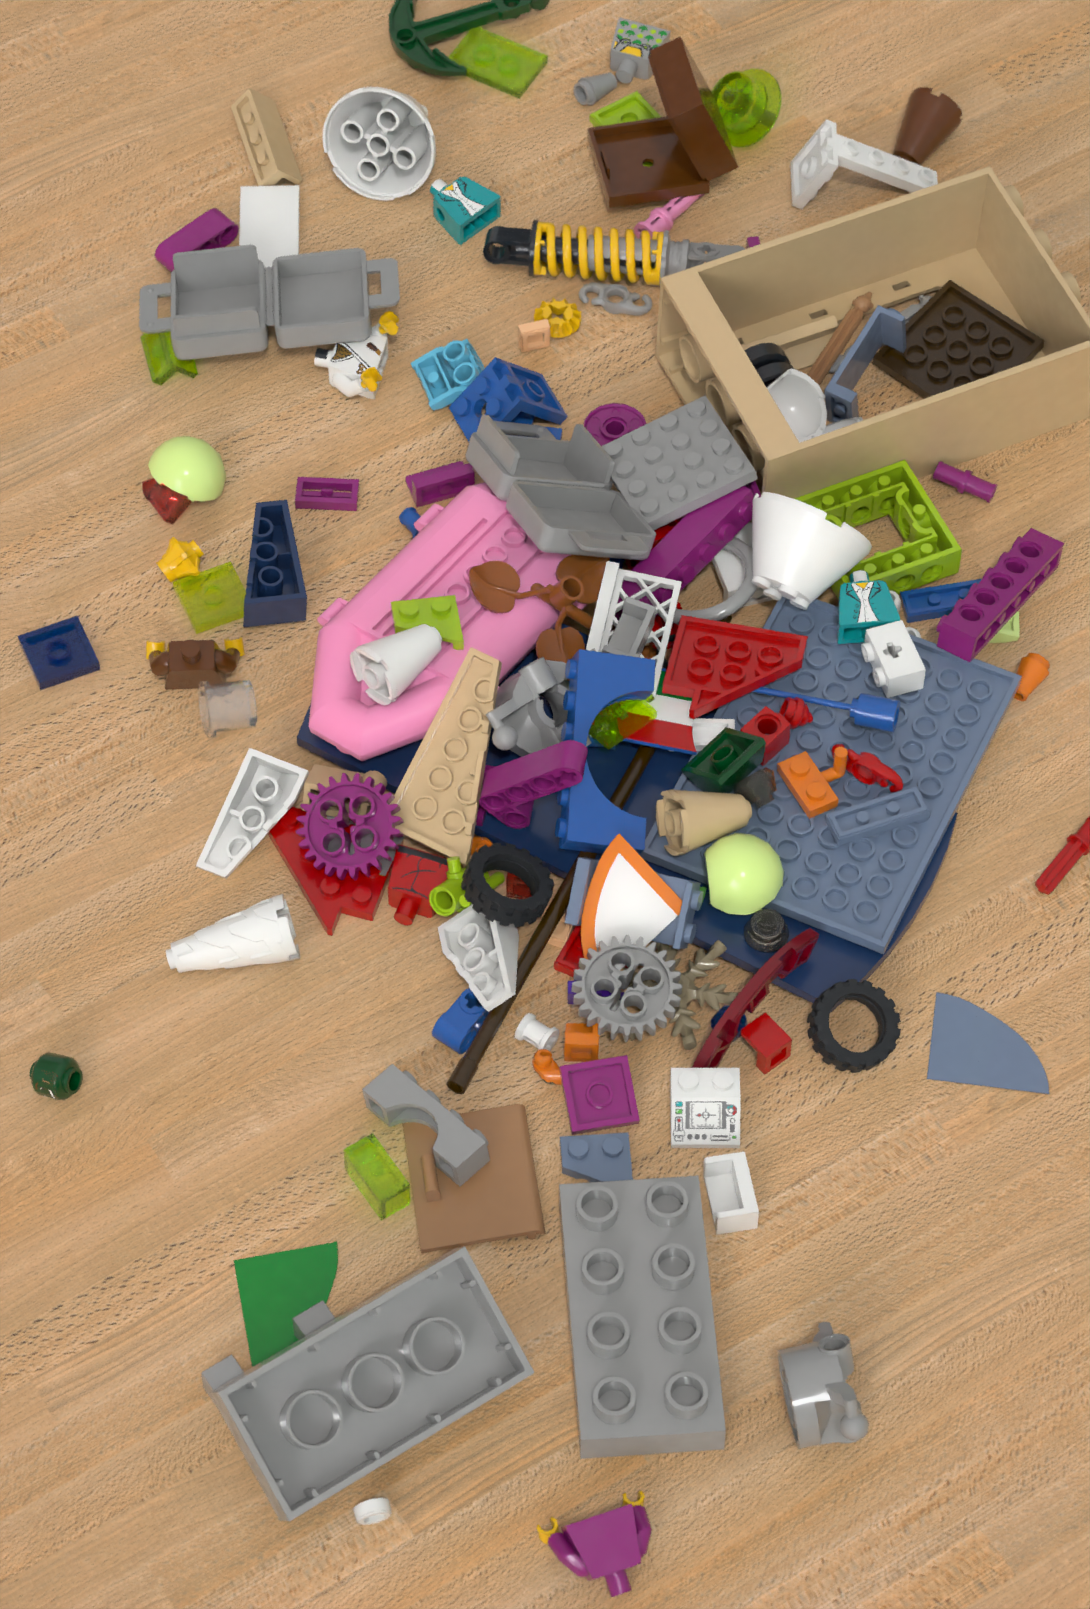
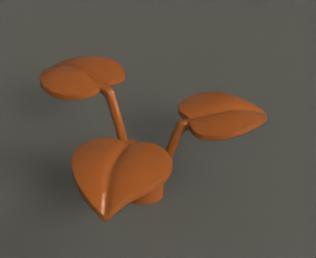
M569 555L560 561L557 566L556 577L559 582L555 585L549 584L546 587L523 593L517 592L520 587V578L516 570L511 565L502 561H488L471 567L469 581L473 594L480 604L495 613H508L511 611L515 604V598L524 599L549 593L551 603L561 608L562 611L555 623V630L546 629L538 636L536 653L538 659L544 657L545 660L559 661L567 664L568 659H571L579 649L585 650V644L577 629L573 627L562 629L561 625L567 613L571 611L570 605L575 601L582 604H592L598 600L606 562L609 561V558Z

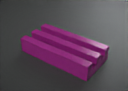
M297 477L295 508L357 511L359 479ZM333 491H352V493H351V492H333Z

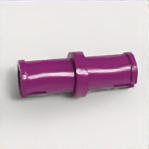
M943 461L938 463L933 475L934 480H939L957 488V492L961 494L967 492L989 503L997 489V484L974 476L972 471L967 469L964 472L945 464Z

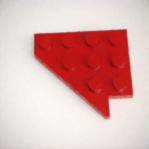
M681 615L663 681L662 693L692 698L689 718L695 719L801 669L808 636Z
M291 807L269 831V837L327 935L333 936L341 913L373 921L390 879L394 859L386 876L379 875L381 871L375 866L370 867V877L359 871L357 880H353L349 872H347L344 880H340L337 877V870L331 877L325 874L326 866L317 870L313 866L316 859L309 861L305 858V854L309 849L299 847V843L306 839V837L296 834V830L304 827L296 818L298 816H306L307 812L302 811L300 808ZM349 824L344 830L350 834V828L356 825Z

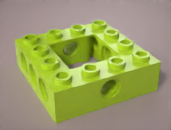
M906 460L794 498L826 512L825 519L841 527L843 522L851 527H856L889 515L905 540L900 547L883 553L878 551L874 553V556L861 560L831 586V589L838 600L840 585L850 583V574L859 570L868 573L869 581L882 580L886 582L888 589L897 594L959 573L962 549Z

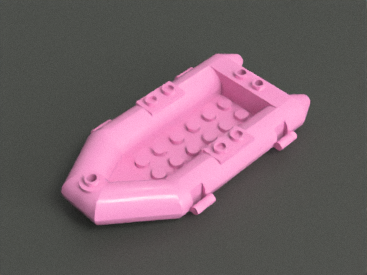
M485 482L465 487L445 507L433 504L414 523V527L419 533L349 602L342 598H337L317 618L319 624L323 627L319 630L317 639L309 729L311 733L336 746L340 752L350 754L363 762L423 739L470 647L498 659L502 663L499 678L500 684L536 647L538 636L544 630L555 627L561 612L536 596L524 599L515 598V604L511 611L508 613H495L482 606L473 594L469 581V571L473 566H478L488 561H502L511 565L520 578V587L517 592L523 593L531 591L530 588L534 583H539L546 587L549 584L555 585L559 582L556 577L557 566L560 561L570 555L546 553L539 550L508 512L506 501L497 498ZM455 595L464 640V650L453 649V643L442 641V649L438 655L394 702L385 706L375 702L365 692L369 688L365 681L361 680L358 682L353 673L350 663L351 652L355 651L354 649L360 645L395 634L391 602ZM577 601L573 603V605L581 610L587 605Z

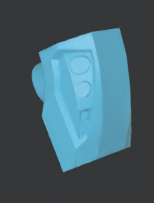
M468 339L451 341L445 347L435 348L411 362V366L419 377L428 397V404L432 410L442 409L452 404L485 369Z

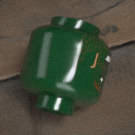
M51 1052L41 1055L32 1064L29 1073L33 1089L37 1094L57 1100H66L77 1093L83 1079L82 1071L74 1058Z

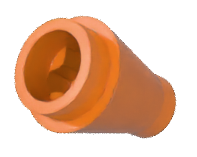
M1028 653L1026 657L1021 658L1016 674L1022 676V679L1014 696L1015 699L1026 701L1028 696L1049 675L1048 669L1050 664L1043 656L1036 653Z

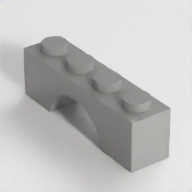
M391 1064L362 1089L366 1107L389 1127L406 1122H416L430 1127L437 1133L438 1136L432 1148L436 1167L457 1185H463L490 1161L486 1137L479 1130H471L465 1125L464 1120L455 1110L451 1109L449 1111L441 1105L439 1098L431 1090H423L408 1071L404 1070L402 1072L395 1065Z

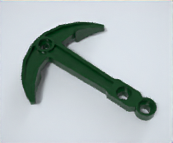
M395 0L389 13L390 40L397 54L414 68L441 76H463L467 73L466 67L448 58L438 48H433L431 51L427 45L497 20L516 19L520 15L530 12L532 8L538 11L543 10L547 7L550 0H491L419 22L413 21L417 0Z

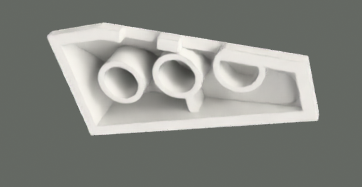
M249 748L196 867L227 879L293 806L309 771Z

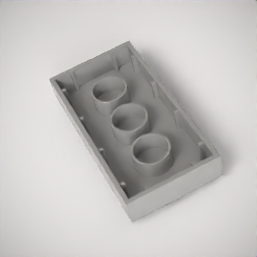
M699 1176L559 1184V1210L580 1459L723 1450L726 1428Z
M459 1247L450 1250L209 1394L280 1521L289 1522L535 1372L466 1247Z

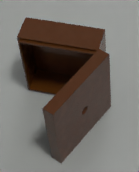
M681 36L650 50L651 55L648 56L667 116L588 128V141L609 208L707 194L710 191V180L739 168L717 101ZM652 162L653 165L647 167L644 166L643 163Z

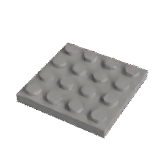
M706 395L602 446L614 460L611 481L629 506L635 509L653 530L758 479L755 469Z

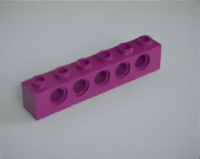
M1030 528L1023 537H1017L1012 549L1008 553L1003 552L994 568L989 567L982 580L978 584L974 583L971 586L967 596L956 602L952 612L948 616L943 615L936 629L939 633L937 647L971 662L1058 568L1064 543L1033 528Z

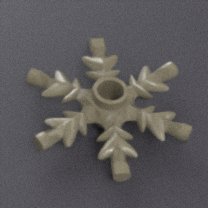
M719 940L710 947L707 953H704L702 948L698 950L695 964L691 960L688 961L689 970L681 973L680 981L678 982V984L682 985V994L677 995L681 998L680 1006L673 1007L676 1010L675 1017L670 1019L669 1023L676 1021L672 1036L676 1037L681 1033L683 1046L686 1050L694 1049L697 1046L692 1029H700L701 1027L697 1021L690 1017L696 1015L694 1011L687 1009L691 1001L697 999L701 1007L704 1006L706 1001L713 1009L719 1010V1003L730 1005L739 994L736 992H723L727 986L726 984L717 985L710 989V982L701 988L696 987L694 984L696 977L708 976L704 971L720 965V962L714 961V959L722 955L727 948ZM655 942L658 950L655 953L666 950L667 957L665 962L674 960L678 949L673 948V946L669 948L668 944ZM681 958L675 959V968L680 963ZM634 971V975L628 987L633 988V980L636 974H638L637 972ZM651 979L642 982L648 987L658 985L657 982H653ZM630 1033L629 1040L633 1041L636 1035L635 1033Z

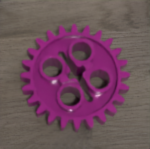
M342 773L340 783L330 776L329 787L326 788L321 783H318L317 786L320 793L315 795L308 792L307 794L312 803L310 805H300L307 813L306 816H298L296 820L304 825L303 828L296 830V834L306 837V839L299 843V847L309 849L305 854V858L309 861L316 859L313 866L317 870L326 866L325 874L329 877L336 870L337 877L340 880L345 879L347 872H349L353 880L358 879L359 871L370 877L371 866H375L381 871L382 865L379 860L382 858L388 861L392 860L387 852L389 848L399 849L393 838L402 837L403 833L396 829L395 826L404 823V820L401 817L394 816V814L399 812L401 808L398 804H390L395 796L391 792L383 795L386 787L382 783L374 787L375 780L370 776L364 783L359 773L354 775L352 781H350L346 773ZM347 798L350 799L349 818L356 824V826L350 828V834L344 830L345 827L349 826L348 812L345 807V800ZM366 801L371 802L370 811L366 815H358L360 804ZM331 806H338V815L334 819L327 820L326 811ZM369 833L374 834L372 845L361 848L362 837ZM334 838H341V847L335 852H329L328 846L330 841ZM351 839H352V843H353V845H354V851H355L353 855H350V854H349V852H350V847H351V844H350Z

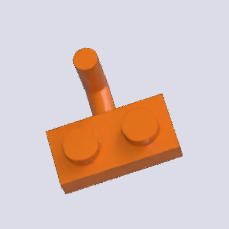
M836 748L833 767L822 772L819 771L806 751L777 763V772L809 819L838 807L839 799L828 783L845 775L848 754L846 748Z

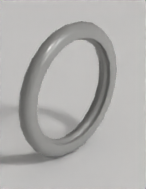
M734 537L723 548L738 555L745 566L744 582L735 594L716 606L702 610L690 611L676 608L673 623L679 625L681 615L720 621L742 608L754 595L757 588L751 582L753 579L752 547L741 539ZM669 607L666 608V609H664L665 612L667 613V615H668Z

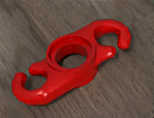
M836 744L832 747L831 754L833 758L836 748H845L843 744ZM852 749L847 750L846 770L853 774L860 782L868 785L876 782L881 787H887V780L894 784L889 787L890 792L894 793L903 789V781L897 772L882 763L875 755L868 752L857 754Z

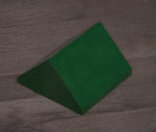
M725 727L681 770L703 792L730 793L763 762L766 742L762 737Z

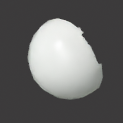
M788 369L766 387L799 443L820 436L827 427V410L824 401L826 397L812 378L803 372Z

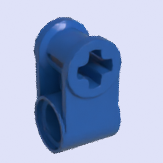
M468 988L440 1016L433 1027L432 1036L455 1052L463 1054L468 1050L489 1012L484 1009L470 988Z

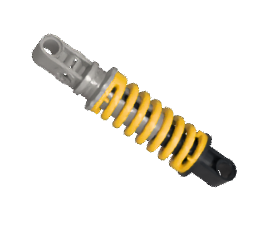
M534 219L531 229L503 226L490 228L486 234L483 255L492 264L528 266L529 276L533 277L535 275H546L547 264L548 271L552 277L558 276L562 267H564L566 277L573 278L579 267L580 275L583 279H589L593 271H595L598 280L603 281L611 272L615 282L622 281L624 275L627 274L629 282L636 283L640 275H643L646 284L660 285L662 277L701 265L704 261L709 262L745 250V248L739 245H719L709 242L694 243L688 239H683L682 242L671 241L669 230H665V232L653 231L652 240L647 230L641 232L640 238H634V231L632 229H626L624 237H619L618 229L614 227L609 229L608 236H603L600 226L594 227L592 235H589V239H587V228L584 225H579L576 238H571V227L569 224L562 225L559 237L555 236V225L552 222H540ZM495 243L501 244L502 247H498V246H495V245H493V244H495Z

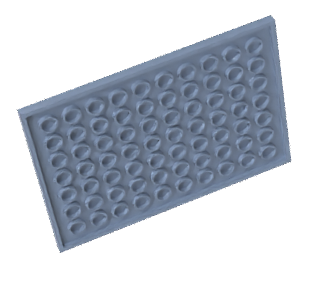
M781 597L763 629L808 636L807 647L801 669L763 687L852 704L853 698L859 699L861 693L887 698L882 687H877L875 684L871 663L866 662L863 658L861 644L865 642L837 643L838 607L815 599L809 604L807 610H803L792 605L790 599ZM911 634L909 635L926 669L923 689L890 697V699L900 700L899 718L894 732L855 725V718L850 717L849 710L804 702L808 705L813 721L802 727L798 726L796 729H790L789 743L766 765L762 766L760 764L730 792L731 794H741L745 800L750 802L752 817L749 819L747 826L728 835L734 833L752 834L768 842L779 855L784 870L783 887L780 888L775 899L764 907L881 954L885 953L1022 679V676L975 658L968 662L937 647L935 643ZM750 692L720 706L713 719H735V730L740 731L765 706L775 713H779L781 705L786 698ZM836 744H843L847 750L852 749L857 754L861 752L871 753L882 763L897 772L904 784L902 790L918 786L930 810V816L920 821L838 846L825 821L826 814L891 794L892 792H890L889 787L894 784L887 780V787H881L876 782L872 785L864 784L846 770L843 777L828 783L839 799L838 807L809 819L777 772V763L806 751L819 771L822 772L833 767L834 758L832 757L831 750ZM692 755L689 761H691L696 755ZM683 773L673 789L702 791ZM655 821L645 839V850L640 856L646 861L708 885L705 851L717 840L684 855L672 856L664 847L669 845L666 836L660 837L657 822Z

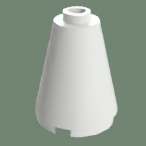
M422 624L360 645L350 654L353 673L358 682L364 680L369 688L365 692L370 698L381 705H388L394 702L438 655L442 649V637L436 628Z

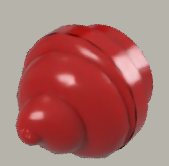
M787 697L782 703L779 713L785 716L791 724L790 729H796L798 726L802 727L813 721L808 705L804 703L802 698L795 697L793 699Z

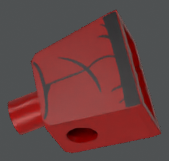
M398 844L399 849H396L388 885V902L391 907L397 908L394 919L398 923L408 926L413 923L416 914L427 918L435 916L436 912L430 905L429 895L436 886L447 880L446 872L449 871L448 858Z

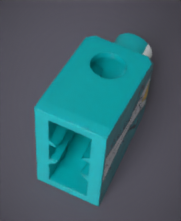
M460 177L450 185L438 179L430 187V193L434 196L433 215L435 219L460 246L501 217V196L467 177Z
M859 570L850 574V583L840 585L837 629L838 644L865 642L866 629L900 621L899 613L886 582L882 580L869 581L868 573Z

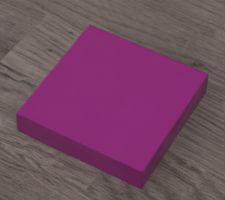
M627 1055L560 1066L559 1071L571 1135L639 1124L640 1119Z

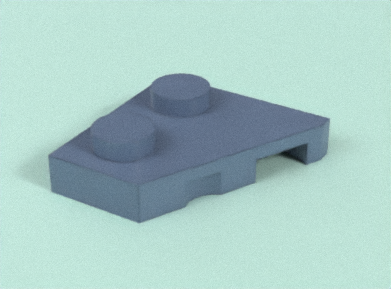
M629 1132L560 1137L562 1174L576 1179H585L588 1182L633 1180Z

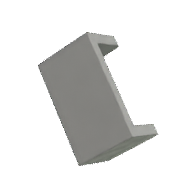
M626 597L623 603V613L608 646L604 645L602 652L640 658L654 626L656 607L631 597Z

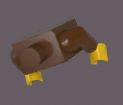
M243 637L234 640L224 639L225 651L220 649L214 640L189 639L186 641H171L168 643L166 651L165 641L150 642V640H147L146 659H149L153 674L157 676L165 675V690L226 688V674L232 673L236 669L240 656L245 655Z

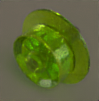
M762 69L730 72L723 76L712 90L731 146L740 148L751 146L763 139L774 126L780 112L782 97L778 81L769 72Z

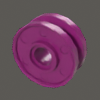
M610 403L592 410L585 418L583 426L603 446L647 423L644 416L636 408L626 404Z

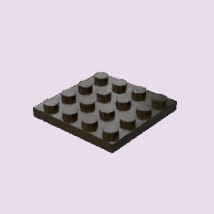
M949 280L905 324L906 350L904 353L884 345L873 357V364L924 398H928L1027 363L1044 348V340L952 280Z

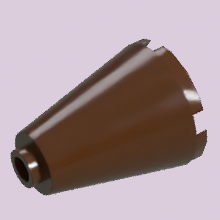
M918 87L909 96L893 151L894 156L921 165L962 122V119H960L962 111L956 102L943 93L939 97L931 94L932 89L927 87Z

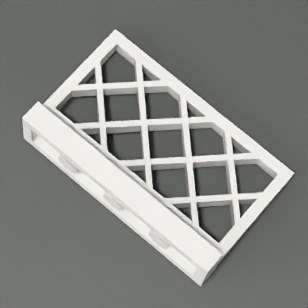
M607 561L586 650L590 651L595 648L596 652H602L604 645L608 646L614 631L611 632L612 626L616 627L619 622L615 617V613L623 609L624 600L628 597L622 589L623 580L637 582L642 590L632 595L631 598L639 600L647 596L653 606L656 607V614L659 613L666 622L664 627L655 632L651 631L646 642L648 644L652 641L659 650V654L651 658L656 660L654 692L648 698L655 699L682 582L619 569V563ZM660 587L673 590L672 597L661 604L652 594L653 591ZM619 597H621L623 600L620 603H618ZM669 607V611H668V615H667V613L665 612L664 609H666V608ZM663 635L662 641L660 642L658 637Z

